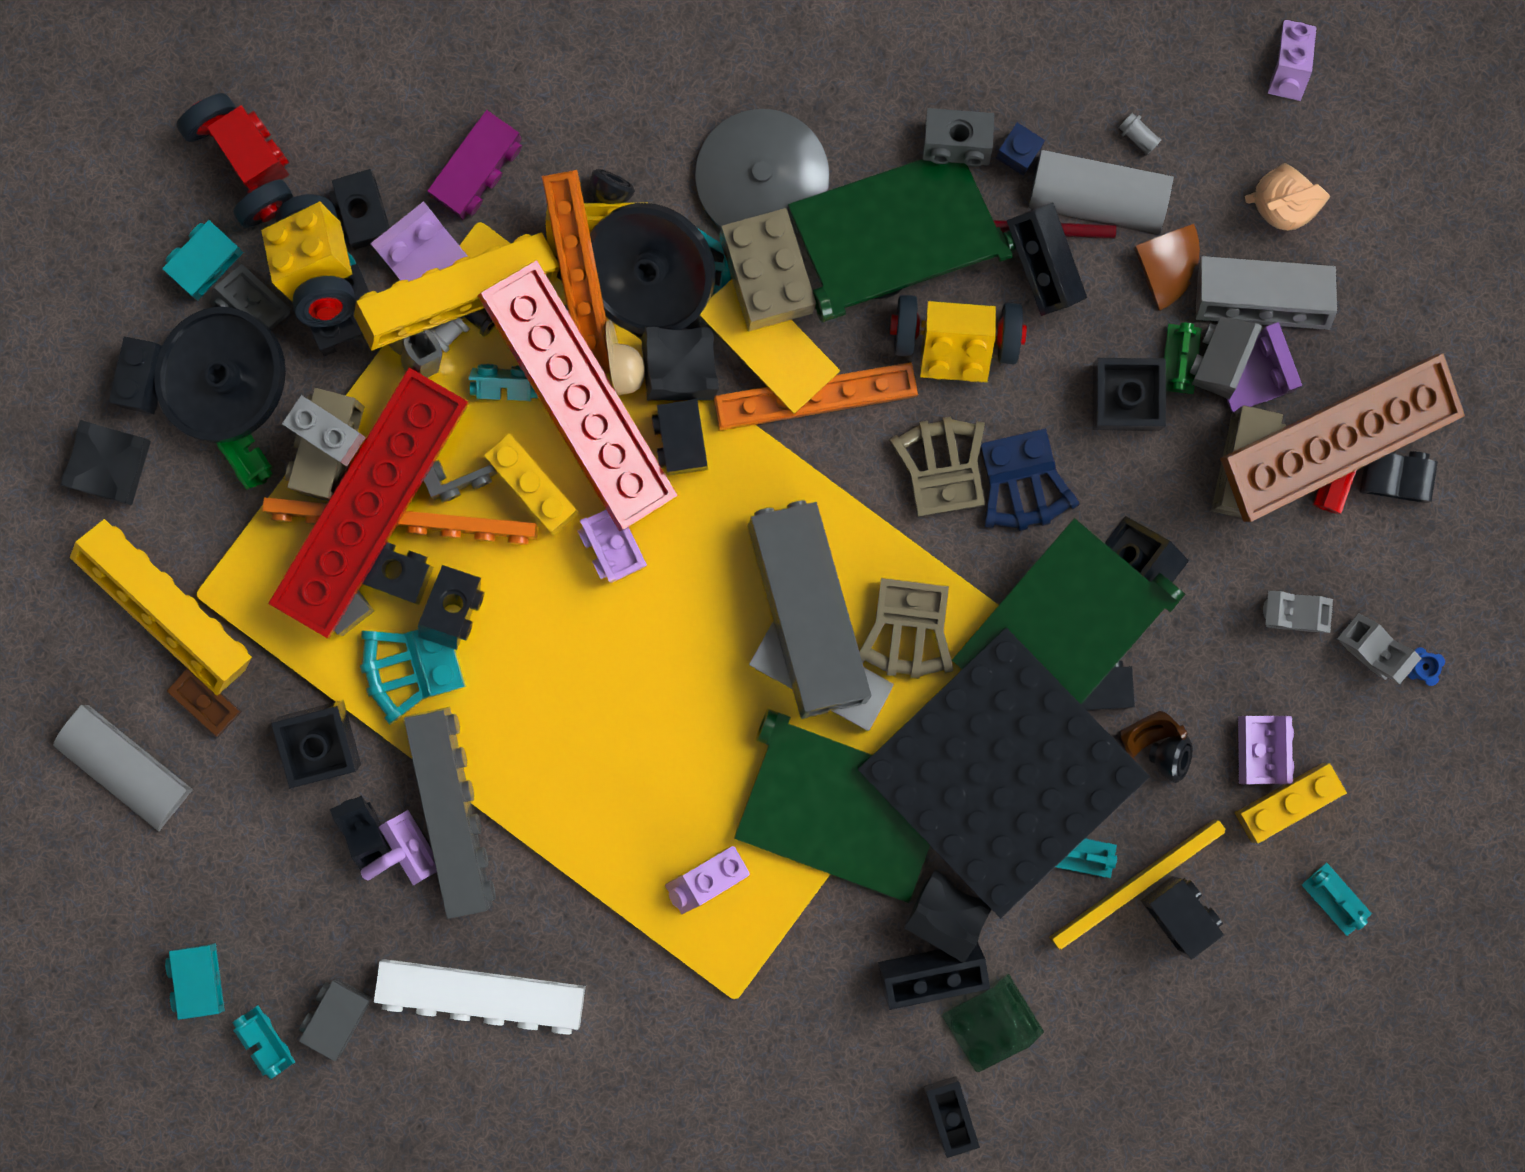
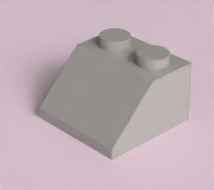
M1220 317L1217 326L1210 323L1203 339V343L1208 344L1204 357L1197 354L1190 370L1191 374L1196 375L1192 385L1230 400L1237 388L1262 325Z

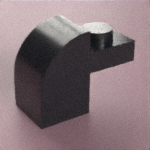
M362 795L346 800L341 805L330 809L334 822L345 836L351 858L360 871L382 855L391 851L388 842L379 829L381 824L370 802L366 803Z

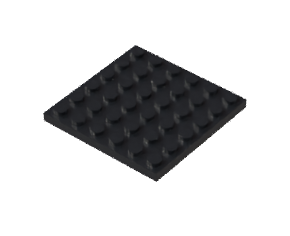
M1007 627L858 768L865 778L1000 919L1150 778L1141 766Z

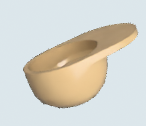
M607 320L606 340L614 390L617 395L633 393L644 382V361L639 352L633 347L618 344L614 325L611 320Z

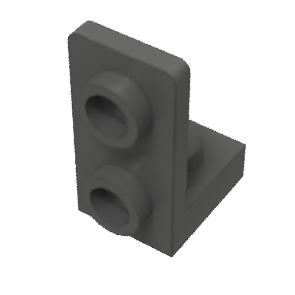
M437 460L425 477L424 482L431 498L434 500L440 498L442 502H447L460 496L459 490L472 485L473 489H477L491 483L490 477L497 473L495 468L489 465L443 485L442 480L447 479L440 461Z

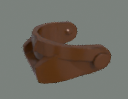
M1163 711L1151 714L1121 730V739L1126 752L1134 760L1135 756L1142 749L1158 740L1179 736L1183 741L1188 735L1183 725L1179 726L1171 716Z

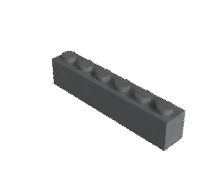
M450 707L409 715L404 718L447 919L485 912L493 906L492 901L496 899V893L492 880H487L485 867L489 865L487 851L485 847H480L478 834H481V822L478 814H473L471 801L474 800V790L471 781H466L464 767H467V757L464 748L458 745L456 734L460 733L458 717L456 714L451 713Z

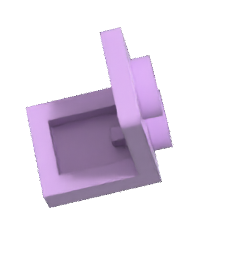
M1284 20L1278 62L1269 84L1268 94L1301 101L1312 73L1316 37L1315 26Z
M732 846L693 870L665 884L669 891V898L672 904L679 909L681 914H684L748 877L750 873L736 848Z

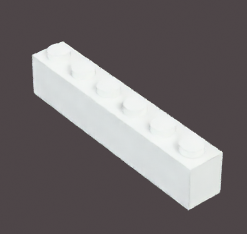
M383 959L379 962L374 1003L383 1004L382 1009L387 1011L402 1012L403 1007L416 1008V1014L436 1016L437 1011L450 1013V1019L470 1021L471 1016L484 1017L483 1023L491 1025H504V1020L518 1022L517 1027L522 1029L538 1030V1025L552 1026L551 1032L572 1034V1029L578 1030L580 1028L586 986Z

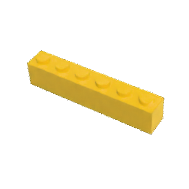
M542 232L533 236L525 234L509 245L503 247L499 245L492 246L485 250L482 255L471 259L470 257L460 258L452 266L441 270L439 268L430 269L417 279L398 281L390 289L382 292H368L356 301L354 317L372 351L483 309L484 306L478 298V294L536 260L550 283L555 282L559 271V263Z
M103 519L75 542L70 559L216 696L246 670L252 658L248 654L246 647L239 641H234L216 619L210 618L203 612L196 600L190 595H185L167 573L161 572L150 562L147 554L140 549H136L118 527L112 526Z

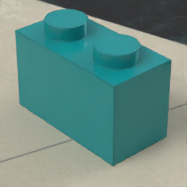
M210 220L205 224H198L190 232V240L182 248L174 249L165 260L167 264L162 268L197 301L244 253Z
M216 943L169 951V958H166L165 967L168 978L173 980L174 992L170 993V1005L172 1011L177 1012L178 1020L214 1015L225 1011Z

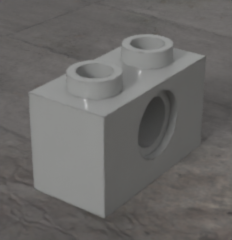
M302 395L282 423L345 466L349 464L365 440V437L358 431Z

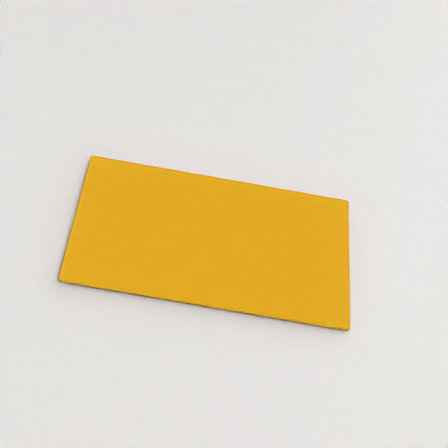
M479 222L474 225L459 246L471 259L482 255L485 250L492 246L499 245L503 247L511 243L484 223ZM556 277L555 282L551 284L563 305H567L563 283ZM466 318L461 319L470 329L467 332H462L449 345L450 350L447 353L442 349L439 372L428 377L430 380L469 402L464 414L436 461H440L447 479L442 480L443 485L492 465L484 455L510 433L579 514L553 535L497 470V474L490 477L491 483L477 489H473L472 485L459 490L460 496L447 502H442L440 498L437 500L431 498L423 481L406 511L536 523L538 525L537 540L529 539L528 545L508 543V537L495 536V541L489 542L475 540V534L461 533V538H447L440 536L441 531L427 530V535H416L407 533V527L396 526L387 541L396 545L394 552L407 556L408 550L428 557L426 564L434 567L420 604L417 605L362 584L359 591L374 609V612L345 635H337L334 631L330 639L268 604L315 525L306 524V518L292 517V522L271 520V514L262 511V505L198 589L197 597L335 702L344 700L347 711L411 759L412 754L404 718L412 714L450 707L451 713L456 714L459 720L460 733L456 734L459 747L464 748L467 757V767H464L466 781H471L474 790V800L471 801V804L727 996L737 999L830 875L824 871L734 839L768 745L756 741L760 724L767 709L791 717L789 720L791 725L873 755L962 670L952 659L999 605L757 425L719 431L714 400H698L708 470L668 476L667 468H662L678 496L629 526L647 566L613 583H610L607 577L600 579L592 562L598 557L592 546L587 549L585 548L577 530L583 528L580 522L581 519L592 517L606 510L539 397L532 398L531 401L507 400V388H501L500 400L477 399L476 395H470V382H476V380H469L472 368H477L480 364H494L498 366V369H511L512 366L519 364L496 326L484 337L480 334L478 327ZM612 322L618 344L633 347L643 359L641 339ZM385 345L380 349L346 394V396L355 398L365 406L358 430L365 437V440L406 373L401 363V355L396 353L389 345ZM611 373L605 374L613 386ZM644 377V382L638 390L618 396L659 463L657 448H662L663 442L661 434L655 435L652 415L658 414L657 405L687 400H647ZM365 440L363 441V443L361 444V446L349 462L348 469L352 464L353 460L355 459L356 455L358 454L359 450L361 449L362 445L364 444ZM285 476L268 497L318 503L329 502L288 488L289 481L285 480ZM800 500H805L807 504L817 502L859 651L876 621L881 578L949 586L944 634L953 671L945 673L942 670L920 676L919 679L910 678L911 675L896 673V676L887 675L886 671L864 661L863 667L894 684L869 731L832 711L801 719L793 689L749 666L774 621L747 527L751 516H754L756 511L764 508H774V511L786 509L788 504ZM392 561L387 565L385 570L386 576L389 579H396L401 575L402 566L399 561ZM442 565L480 577V590L485 592L483 602L479 611H472L469 620L473 621V625L467 641L461 639L458 649L455 650L466 687L423 699L397 721L389 725L384 719L385 713L371 696L368 697L366 690L369 687L366 675L362 674L360 670L364 649V639H361L362 631L404 634L418 630V623ZM454 604L444 608L451 613L461 610L459 606ZM884 624L872 649L889 658L893 625ZM902 626L899 660H913L916 636L915 627ZM926 629L922 662L940 657L935 633L931 629ZM378 641L376 660L408 651L406 643ZM411 660L379 669L382 683L412 675L414 670ZM415 683L388 691L386 694L399 707L417 693L419 687ZM734 846L750 875L702 905L681 914L679 909L672 904L665 884Z

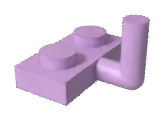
M409 810L379 826L392 850L362 868L361 875L365 880H371L384 870L400 862L411 883L415 885L437 872L433 851Z

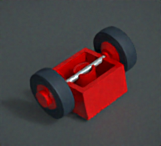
M219 93L198 101L178 119L177 128L186 141L194 142L208 136L214 137L243 183L249 188L247 191L248 195L233 210L236 219L244 228H250L275 218L278 208L284 202L293 198L290 188L282 180L289 176L288 171L284 167L289 164V161L273 139L266 140L271 134L254 110L248 114L242 105L236 108L227 94Z

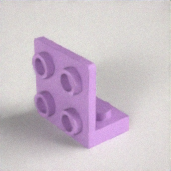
M424 201L371 243L400 280L411 281L417 279L430 269L439 268L441 270L452 266L460 258L468 257Z

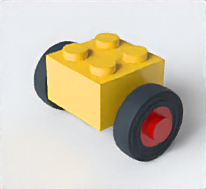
M306 194L287 200L276 212V223L261 230L272 283L293 302L297 318L305 325L329 327L339 324L353 314L356 299L352 286L344 279L352 275L341 222L337 219L336 210L331 201L319 195Z
M900 295L896 315L891 314L890 335H895V355L912 356L915 340L919 337V330L920 335H923L920 377L988 383L995 336L998 346V360L1002 364H1017L1021 345H1025L1027 325H1023V309L1020 304L1004 303L997 327L996 306L928 301L925 320H921L920 323V316L917 312L918 300L913 295Z

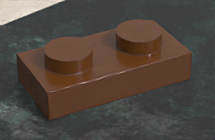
M188 668L167 690L172 697L216 737H219L242 712L222 693L216 696Z

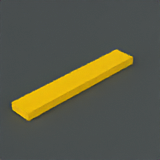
M1212 820L1049 938L1058 949L1062 950L1225 833L1226 829L1219 820Z

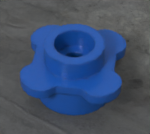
M1422 647L1416 648V653L1422 659L1407 675L1408 678L1423 680L1428 686L1436 685L1439 681L1438 676L1441 673L1442 667L1445 665L1444 657L1441 654L1427 653ZM1425 663L1429 666L1427 670L1423 669V664Z

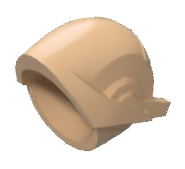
M1286 163L1267 173L1256 186V192L1245 196L1246 203H1255L1261 216L1270 225L1287 231L1296 230L1307 224L1318 214L1330 198V195L1318 184L1313 185L1298 170Z

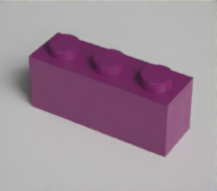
M486 110L427 190L429 195L462 220H464L467 214L473 216L483 202L480 196L486 188L493 189L501 179L503 173L500 169L507 160L512 162L522 149V145L519 144L522 140L520 133Z

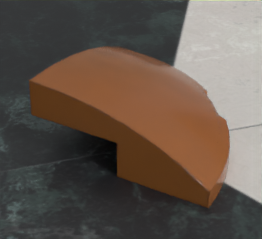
M1194 224L1166 233L1134 247L1147 277L1146 283L1159 311L1180 298L1191 284L1189 280L1195 266L1198 265L1200 253L1199 238Z

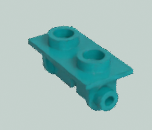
M480 364L477 368H472L469 380H476V382H470V395H476L477 399L500 400L501 388H507V400L531 401L532 398H538L519 365L512 366L511 369H498V366L494 364Z
M1084 839L1056 867L1111 878L1112 869H1115L1117 863V855H1115L1117 845Z
M1327 862L1301 884L1346 936L1355 929H1362L1368 923L1366 919L1372 913Z
M258 1005L232 1022L235 1026L233 1031L246 1050L255 1044L259 1048L258 1051L251 1055V1058L261 1071V1074L263 1076L266 1074L269 1080L295 1063L288 1046L281 1041L272 1027L269 1017L262 1012Z

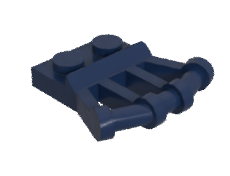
M1046 428L981 443V452L990 485L984 527L993 528L994 525L1018 528L1019 531L1027 530L1028 526L1038 523L1045 526L1051 524V520L1067 509L1071 508L1073 510L1080 505L1076 496L1056 471L1055 460L1053 459ZM1047 474L1062 495L1061 498L1048 507L1039 475ZM1030 478L1038 510L1024 513L1017 481ZM1007 483L1014 514L996 512L1000 484Z

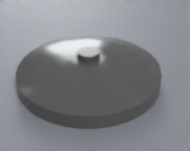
M753 109L729 117L709 134L697 158L696 188L705 212L720 229L722 225L787 208L794 234H797L799 232L788 209V204L828 191L829 165L821 142L802 121L777 110Z

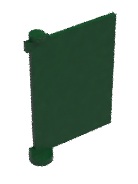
M921 159L788 204L790 214L822 287L812 290L816 301L815 311L822 323L846 315L845 308L958 269L997 257L999 262L1010 259L1013 255L1011 251L1016 249L1010 230L1002 232L1000 226L996 227L969 167L965 163L948 162L946 164H936L932 161Z
M1074 518L955 655L952 661L963 669L1007 627L1062 686L1082 704L1164 609L1171 612L1186 594L1160 572L1151 582L1148 581Z
M767 709L760 724L756 741L768 745L734 839L909 903L930 844L858 770L872 755L789 724L791 717Z

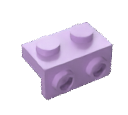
M607 510L580 520L583 528L577 531L585 548L587 549L592 546L598 557L592 562L600 579L607 577L609 582L613 583L647 566L629 527L619 531Z
M1238 716L1239 784L1293 783L1292 740L1294 729L1291 716Z

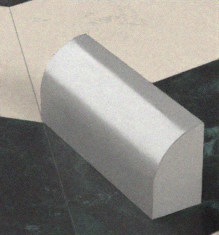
M1041 150L1028 208L1036 209L1054 203L1057 214L1160 234L1169 204L1174 177Z
M1201 256L1197 278L1196 320L1219 321L1220 317L1260 325H1272L1279 322L1280 326L1330 330L1337 313L1336 266Z
M773 621L749 666L792 689ZM864 667L872 695L866 704L831 711L869 731L894 684Z
M89 705L79 706L54 741L53 746L158 832L193 790Z

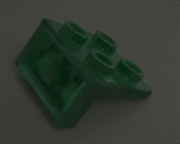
M1009 974L994 982L990 989L949 1009L942 1015L976 1072H981L1029 1048L1044 1033V1030Z

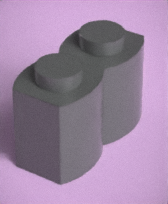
M429 330L388 344L396 353L401 355V363L406 372L410 367L427 378L439 372L442 349L437 338Z

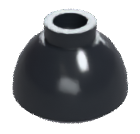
M603 169L592 171L590 176V191L594 198L592 203H626L635 192L634 187L625 179Z
M1172 736L1160 744L1154 743L1150 749L1149 761L1156 764L1158 771L1165 778L1178 783L1186 776L1189 770L1193 753L1192 742L1187 736L1183 741L1179 736Z

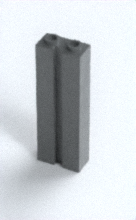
M800 500L788 504L786 509L774 511V508H764L756 511L754 516H751L747 527L800 718L804 719L825 714L828 711L839 708L841 710L866 704L872 695L817 502L807 504L805 500Z

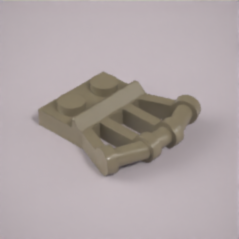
M951 416L942 418L940 422L929 424L926 420L919 422L918 426L899 437L895 435L889 439L890 444L910 474L918 517L985 506L977 462L985 426L984 422L976 421V424L953 420ZM955 434L973 437L967 464L960 465ZM945 435L950 466L937 469L931 437ZM920 439L924 449L926 471L918 470L906 450L907 447Z
M881 578L876 621L859 651L862 663L867 661L886 671L887 675L896 676V673L909 674L911 675L910 678L919 679L920 676L942 670L945 673L952 672L953 665L944 634L949 586ZM884 624L893 625L889 658L872 649ZM902 626L916 628L912 661L898 659ZM926 629H931L935 633L940 657L922 662Z

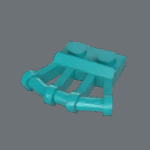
M418 630L404 634L362 631L361 639H364V649L360 670L362 674L366 675L369 687L366 688L368 697L371 696L386 715L384 719L389 725L397 721L423 699L466 687L455 649L418 637ZM378 641L406 643L408 651L376 660ZM411 660L414 674L382 683L379 669ZM415 683L419 687V691L399 707L386 694L388 691Z

